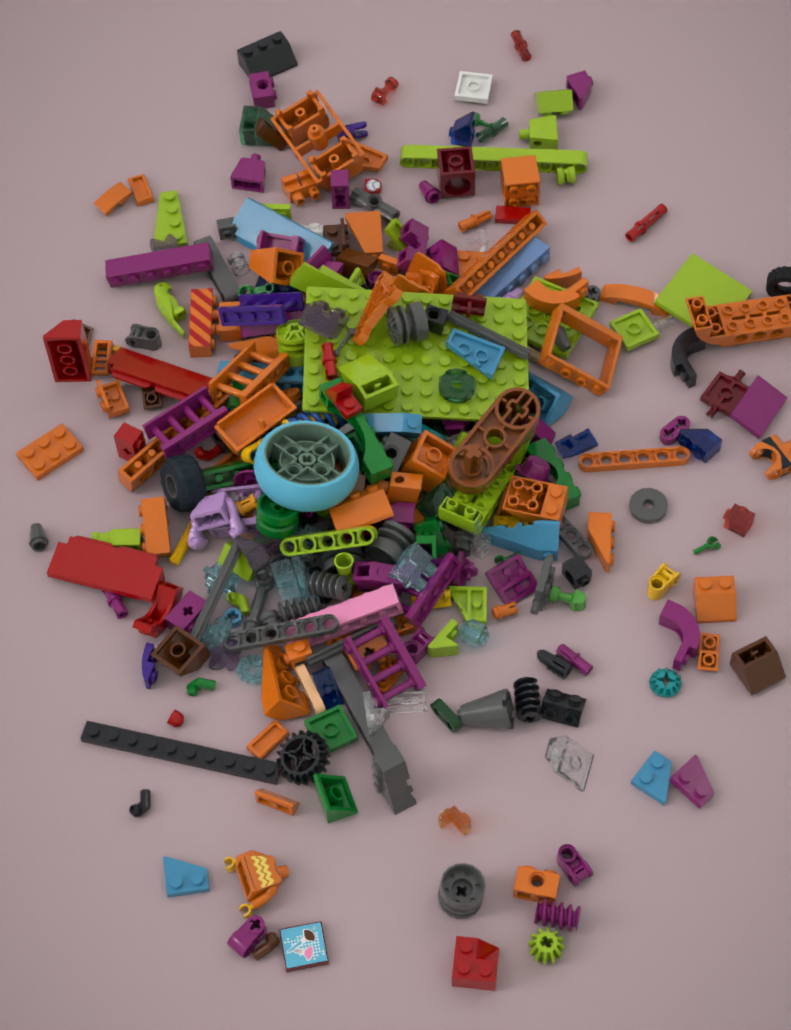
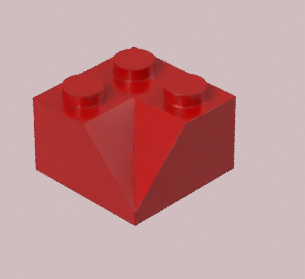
M456 936L452 986L495 991L499 948L479 938Z

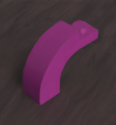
M668 599L660 614L659 625L674 631L681 640V646L674 658L672 667L680 671L683 665H687L690 657H696L700 631L693 615L682 605Z

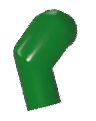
M197 678L188 683L186 687L187 694L194 697L202 688L214 691L216 681Z

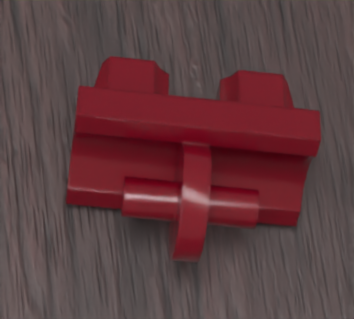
M458 291L453 295L451 310L457 313H464L466 317H470V314L484 316L487 298L481 294L470 296Z

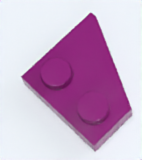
M696 754L669 779V782L699 809L715 794Z

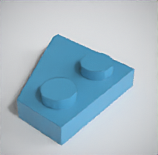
M654 750L631 780V784L664 806L667 800L672 761Z

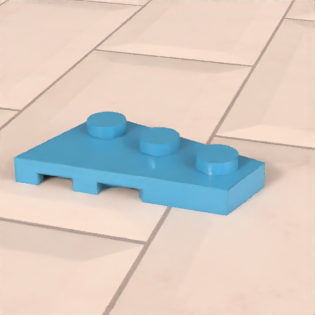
M455 328L452 329L446 343V347L491 380L506 348Z

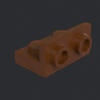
M340 218L341 224L323 225L324 237L334 242L331 251L332 257L338 256L346 248H349V238H345V235H348V225L344 224V218Z

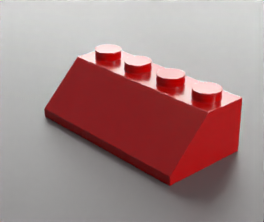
M76 319L63 320L43 335L55 382H91L92 357L83 322Z

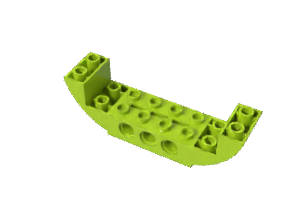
M490 437L488 442L492 445H497L502 440L498 437ZM531 439L521 446L492 485L484 492L474 495L465 494L457 490L453 498L446 496L438 509L439 519L472 534H481L500 505L506 485H509L511 475L517 474L518 471L515 466L522 463Z

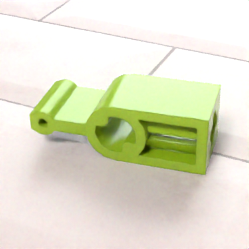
M140 528L112 529L109 532L103 533L92 532L91 539L111 543L113 547L117 548L124 546L142 551L143 535H141Z

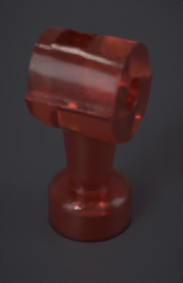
M393 77L386 79L385 86L382 89L375 88L371 95L372 101L383 106L387 104L388 93L394 91L399 86L398 81Z

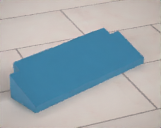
M251 198L245 200L232 222L238 228L234 234L237 236V241L252 250H255L257 247L256 239L260 234V230L291 237L296 235L305 239L303 249L304 262L322 245L326 246L330 254L334 246V242Z

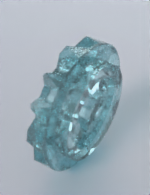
M252 654L243 657L238 662L236 671L241 681L247 684H257L262 680L263 657ZM250 664L256 669L255 675L250 671Z

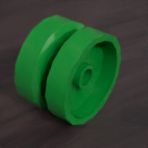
M263 493L257 501L256 527L259 532L273 539H285L292 536L297 531L299 525L300 511L280 506Z

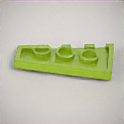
M177 190L160 193L153 252L188 246Z

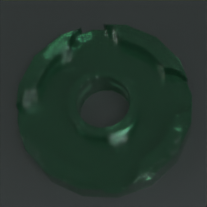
M449 369L445 374L441 375L438 389L445 400L458 404L465 403L475 394L476 382L474 377L470 376L463 369ZM459 383L462 387L455 388L452 384Z

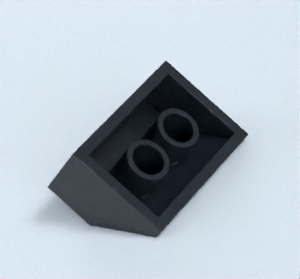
M281 31L237 50L238 63L248 77L249 74L268 71L271 78L298 66L289 41Z

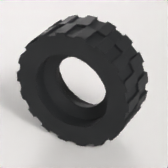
M791 266L777 267L768 273L766 292H768L769 296L791 294V287L778 284L781 282L791 283Z

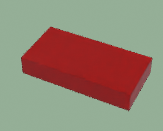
M496 205L495 223L517 224L524 216L531 213V207Z

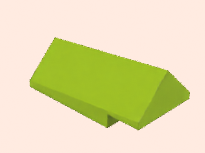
M303 262L290 277V286L305 293L309 286L364 289L324 265L317 269L306 262Z

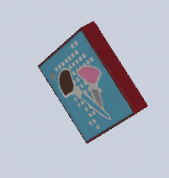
M322 921L279 929L286 972L329 964Z

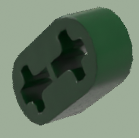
M438 698L430 704L434 714L451 732L455 733L463 726L459 717L442 699Z

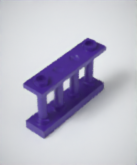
M302 292L238 295L239 306H223L218 309L222 326L276 325L288 322L287 311L305 310Z

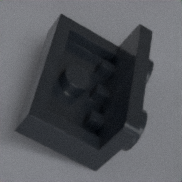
M547 689L542 700V711L540 714L543 719L578 728L586 699L578 695L562 693L556 689Z

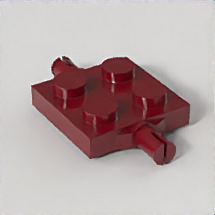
M739 370L735 377L728 376L722 372L717 374L700 397V401L711 406L710 410L706 413L708 417L713 418L717 411L728 416L731 414L749 388V386L741 381L746 375L744 371Z

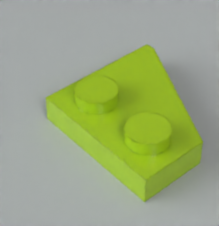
M449 586L451 596L466 625H486L487 587Z

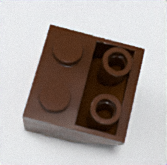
M767 636L733 652L731 655L730 666L751 696L786 678L779 654Z

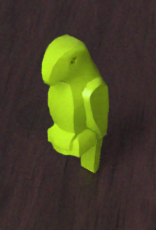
M160 282L154 286L158 311L170 326L184 338L185 332L178 325V322L185 319L187 315L186 309L179 306L176 299L168 293L172 291L170 284Z

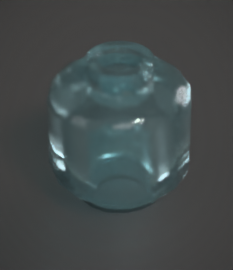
M475 619L463 622L459 628L461 641L473 648L483 647L490 636L488 627Z

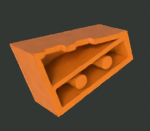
M164 496L141 499L138 511L139 516L143 517V524H140L141 535H145V542L142 543L143 551L156 554L157 558L170 557L172 553L166 500Z

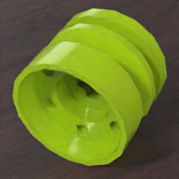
M288 320L287 323L280 324L276 329L278 353L280 355L284 352L289 355L290 367L304 366L305 320Z

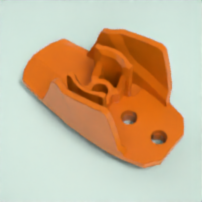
M417 252L414 255L405 277L398 274L396 277H393L390 287L395 285L402 292L443 294L448 288L445 270L421 252Z

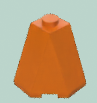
M380 211L345 213L346 223L362 252L379 258L381 253L383 254Z
M272 247L250 250L249 268L271 284L287 286L290 284V277L293 272L304 262V253Z

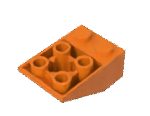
M511 475L502 510L533 524L534 521L538 520L560 521L561 527L569 498L568 487Z

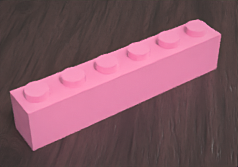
M390 584L382 586L377 590L366 592L361 596L347 599L334 606H328L323 610L310 613L299 619L332 614L339 621V629L335 633L307 638L310 647L377 623L378 620L386 615L390 618L404 613L394 585ZM332 619L327 620L324 625L325 628H332L335 621ZM307 624L305 631L312 632L315 629V624ZM287 628L286 635H294L296 628Z

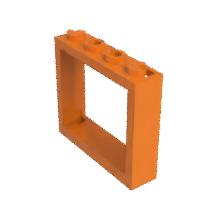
M561 303L552 311L538 363L556 372L563 378L576 383L578 386L591 391L593 394L601 396L610 389L623 336ZM560 322L607 347L599 380L551 354Z

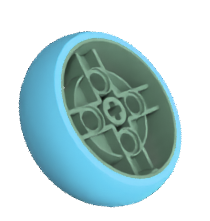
M293 421L278 426L263 438L255 454L254 471L260 488L272 501L291 510L315 512L337 505L351 493L359 475V459L351 441L338 429L316 421ZM273 458L278 461L277 472L269 464ZM335 460L343 467L342 473L336 471Z

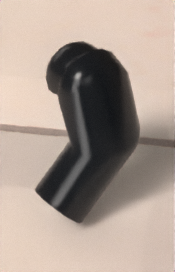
M148 789L140 791V802L134 804V806L131 805L129 808V812L133 817H141L150 809L151 791Z

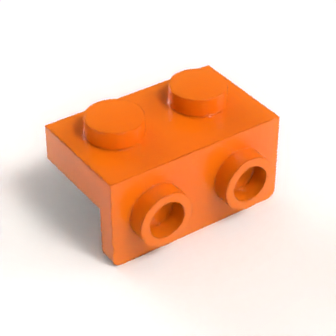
M100 380L96 381L97 388L94 389L97 398H102L100 405L103 413L107 412L109 419L130 412L119 380L101 385Z

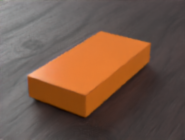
M144 174L128 178L138 207L154 202V197Z
M274 720L246 746V749L256 758L264 759L290 733L278 721Z

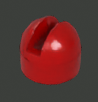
M175 709L170 715L167 724L173 727H180L184 723V716Z

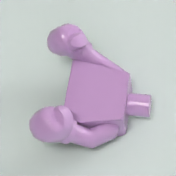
M223 490L217 491L216 494L205 496L190 515L191 529H189L188 546L193 550H202L207 545L208 538L203 535V530L230 524L229 534L233 539L237 535L244 537L247 535V529L239 517L236 503Z

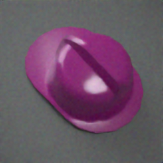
M529 455L523 464L515 466L521 475L529 479L552 483L548 479L550 466L543 458Z

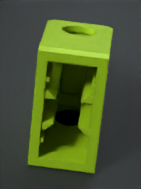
M556 115L530 119L529 129H519V140L529 139L531 149L557 150Z

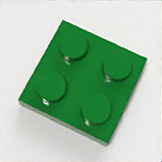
M341 704L304 720L307 730L318 733L320 737L326 740L325 744L329 745L330 749L328 752L330 753L358 741V736Z

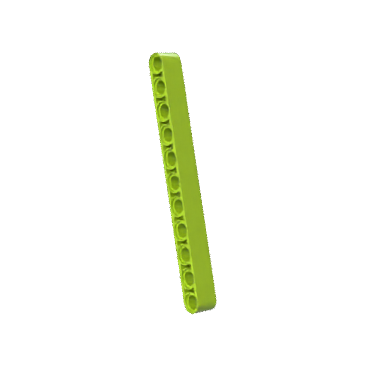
M404 145L401 147L400 165L405 168L437 169V149L465 146ZM472 147L475 170L501 171V158L536 155L538 172L556 173V168L562 167L566 169L568 166H574L575 174H582L587 171L588 155L581 150Z

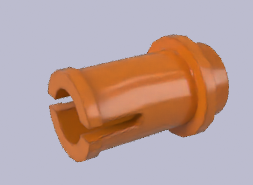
M515 601L501 606L495 605L492 608L494 619L502 620V617L517 614L518 607H514L516 605Z

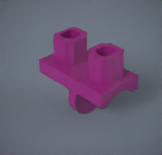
M458 551V556L456 557L462 566L448 586H465L466 580L470 581L471 577H475L478 574V569L474 566V562L465 557L464 551Z

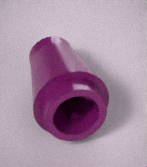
M426 180L419 183V189L426 202L435 204L440 200L441 194L439 189Z

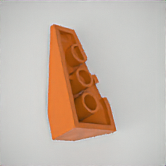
M270 645L263 647L261 701L264 715L279 721L309 715L311 711L305 692H300L297 686L299 681L297 677H293L289 670L291 665H286L283 657L285 653L282 647Z

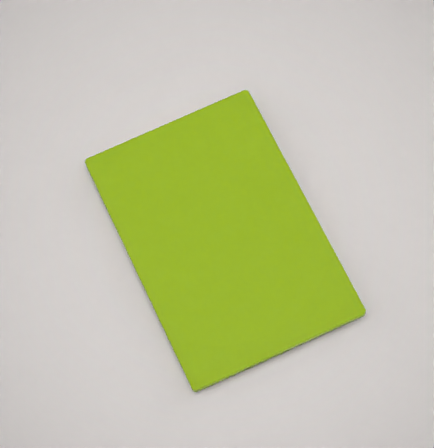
M307 287L302 410L304 412L335 414L326 409L319 397L320 385L329 382L326 380L325 367L322 365L323 353L321 345L325 342L333 343V350H337L348 335V330L350 328L356 330L372 290ZM402 292L400 299L391 307L396 308L398 305H401L405 310L408 303L419 301L424 309H426L427 304L447 309L450 312L453 295ZM485 297L487 302L484 316L470 314V317H467L528 348L525 299ZM386 311L372 329L364 345L359 346L352 341L353 336H351L341 349L340 355L336 357V367L370 354L392 373L399 384L397 398L367 411L362 410L365 414L410 413L420 414L423 419L479 421L503 391L513 387L529 390L528 359L525 360L505 350L491 380L446 347L453 328L481 339L484 338L448 320L442 335L429 332L428 339L425 341L413 342L410 337L408 344H403L402 342L400 346H395L388 332Z

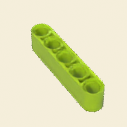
M366 525L290 536L281 542L280 550L286 556L365 546L377 539L378 532L375 527ZM364 530H367L371 533V540H366L364 538ZM345 533H349L352 536L351 543L344 540ZM326 536H330L333 539L332 545L325 543ZM307 538L313 541V548L307 547ZM288 541L294 544V551L287 548Z

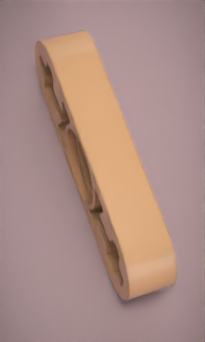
M301 664L294 667L296 676L315 715L326 711L305 665Z

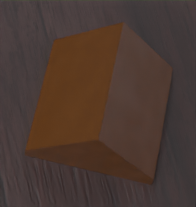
M346 248L336 257L335 262H342L344 264L342 276L347 279L351 277L355 268H360L368 286V274L375 271L378 257Z

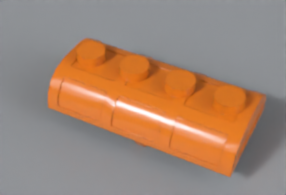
M270 383L216 422L217 425L214 428L233 453L238 454L245 447L278 425L282 420L297 411V407L275 383Z

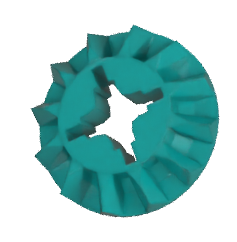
M668 667L665 669L658 668L657 671L652 672L649 680L651 690L656 695L665 698L675 696L682 686L681 676L675 670L668 669ZM665 677H667L669 681L666 688H664L665 685L664 682H662Z

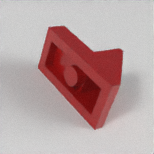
M340 382L326 389L325 393L345 420L361 413L363 407L352 394L353 385Z

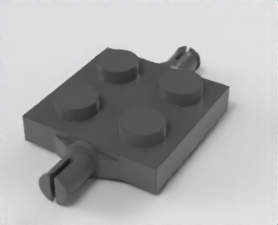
M547 554L544 559L535 589V598L532 601L533 604L530 613L537 615L538 611L542 612L543 606L548 604L550 588L552 589L554 584L555 567H552L554 556L551 554Z

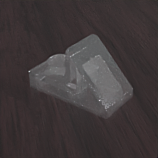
M371 691L363 692V702L368 735L371 738L390 718V708L377 709L376 698L372 699Z

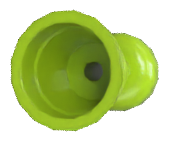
M342 552L335 556L334 564L339 575L346 576L348 582L353 587L355 583L352 580L353 573L351 570L354 559L351 554Z

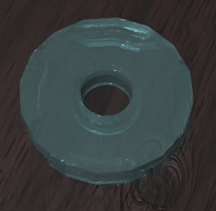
M220 616L214 620L216 623L213 626L210 624L206 627L200 641L206 645L208 650L219 645L230 633L233 621L228 616Z

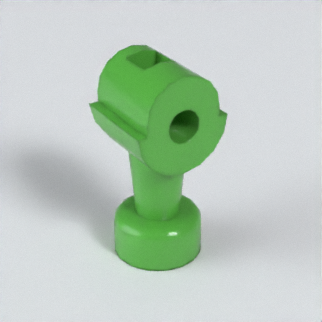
M552 587L549 601L557 602L559 599L569 603V608L574 612L575 610L582 611L585 609L587 598L585 593L576 590L570 594L560 592V587Z

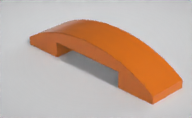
M626 284L604 285L599 297V301L614 305L620 301L651 309V314L664 318H669L670 315L654 304L659 294L645 288Z

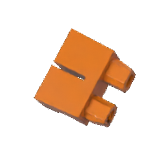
M306 169L297 172V175L294 173L281 178L282 190L290 203L301 206L304 205L305 198L310 197L314 201L320 199L319 184L315 183Z

